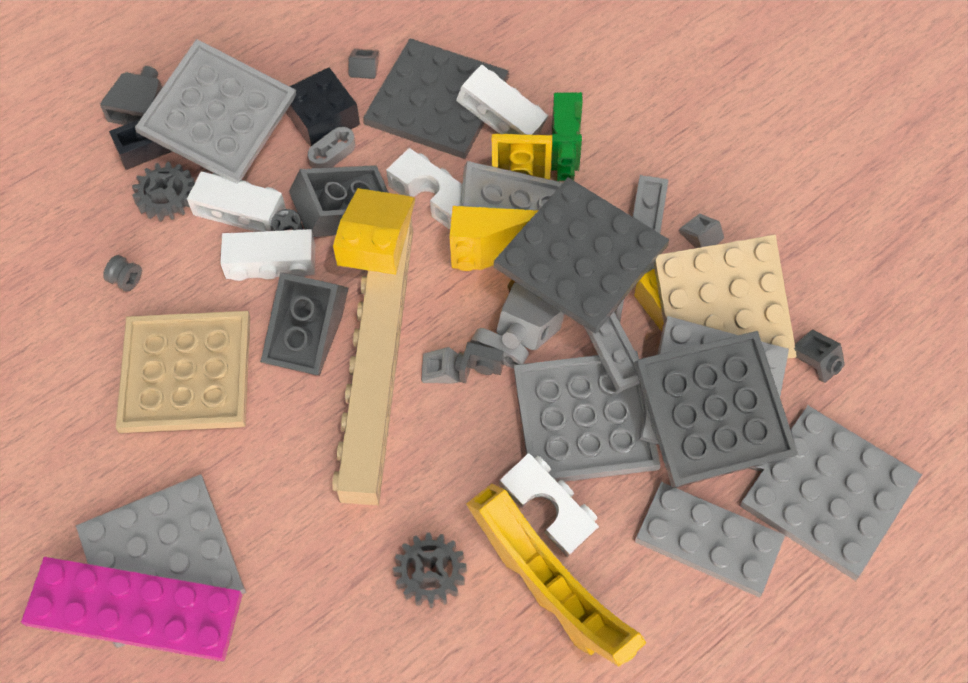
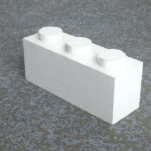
M482 64L462 85L456 99L457 102L499 134L537 135L549 116L538 105L530 102L517 89L509 86L495 72L488 70Z
M203 171L200 172L187 198L193 215L254 232L274 231L271 225L274 214L286 209L282 193L274 188L255 186L244 180L236 184L215 173L210 174Z
M312 229L222 233L220 264L225 278L236 281L245 280L246 278L274 279L280 276V272L301 277L315 275V241Z

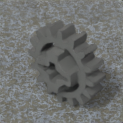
M167 162L165 167L161 168L156 163L155 170L151 171L145 168L146 175H138L136 177L139 184L132 185L135 193L132 197L140 213L146 212L149 219L157 215L159 221H163L164 217L169 215L170 219L174 220L175 213L178 212L184 215L185 211L183 208L185 206L190 207L187 198L195 181L190 171H183L180 164L172 168L171 163Z
M428 532L424 541H421L417 536H413L414 545L410 546L404 543L402 548L405 555L396 554L395 556L396 563L400 566L394 567L393 573L394 576L401 577L396 581V586L398 589L406 588L403 593L406 600L414 595L416 606H420L423 600H428L430 608H434L435 600L440 599L446 605V595L450 593L452 596L457 597L458 589L456 585H465V577L461 575L467 572L466 563L461 562L464 559L463 551L454 552L456 549V542L454 540L446 545L443 534H440L437 540H432L431 533ZM449 561H451L453 566L451 577L444 570L448 566ZM410 563H412L413 567L416 569V571L412 574L411 579H409L408 577V567ZM424 567H427L429 569L436 567V572L433 573L429 570L425 573ZM426 588H437L434 590H425Z

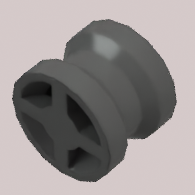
M291 209L278 211L271 220L274 231L288 229L303 230L299 214Z
M115 255L107 263L103 278L111 284L117 283L121 290L128 292L134 289L141 279L142 268L134 262L128 263L127 259L121 255Z

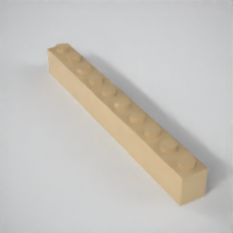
M410 219L397 274L368 270L367 276H362L361 294H365L364 302H359L357 308V319L361 320L360 329H355L353 336V345L357 347L356 356H351L349 373L353 375L352 384H347L345 401L349 403L348 413L343 412L341 419V431L345 432L344 442H339L337 447V461H341L340 471L334 472L332 484L333 491H337L340 503L379 505L413 237L412 219Z

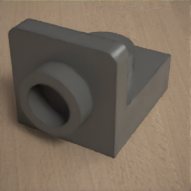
M813 329L795 344L796 358L816 368L819 380L824 383L834 375H837L845 365L841 343Z
M467 342L465 352H459L455 365V370L459 371L460 382H467L471 369H475L484 375L496 374L501 376L504 366V351Z

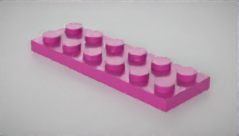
M44 557L21 623L33 628L225 662L243 594L240 590Z

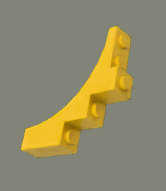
M490 484L466 503L505 566L521 575L539 605L556 615L576 647L590 656L596 652L620 667L623 663L634 658L637 651L646 644L639 631L610 612L570 574L536 534L505 489Z

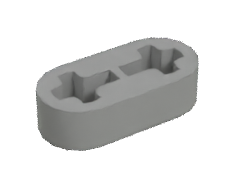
M338 127L312 145L308 150L311 168H332L351 154L356 146L352 130L347 127Z
M484 328L477 329L470 341L473 344L503 350L504 365L513 369L514 365L524 364L529 355L528 350L521 344L515 349L508 348L503 344L501 335Z

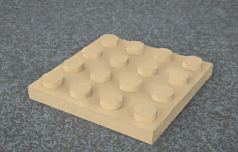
M776 235L658 255L654 262L663 321L669 316L736 335L758 331L761 342L789 349L787 359L797 357L794 350L795 344Z
M231 311L126 317L116 418L117 431L119 433L246 427L250 335L249 312Z

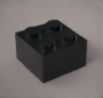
M330 67L289 86L296 90V96L287 109L286 114L310 147L338 127L353 129L360 125L357 103Z

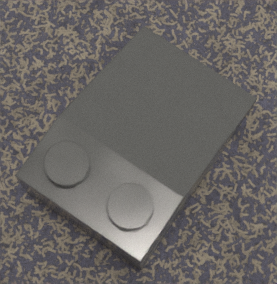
M377 165L300 169L289 190L304 229H312L313 237L334 236L337 234L340 220L357 188L389 192Z
M280 272L260 362L320 376L343 316L349 288Z

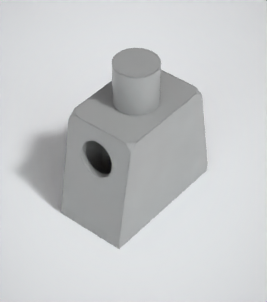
M514 283L502 308L496 332L502 336V342L508 348L515 349L521 344L528 349L537 350L561 329L565 314L520 284Z

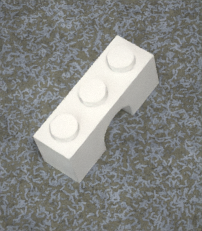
M408 148L386 169L388 186L400 195L415 197L421 192L435 193L436 195L430 200L431 217L450 229L452 207L461 206L463 183L461 184L455 180L447 170L432 164L424 154H418Z
M528 453L500 479L499 485L507 491L509 496L521 508L536 497L546 498L553 503L556 509V519L544 533L568 557L599 527L594 522L597 516L588 506L583 504L580 507L571 498L574 492L564 481L560 479L556 482L548 473L551 471V468L540 456L537 455L533 458Z

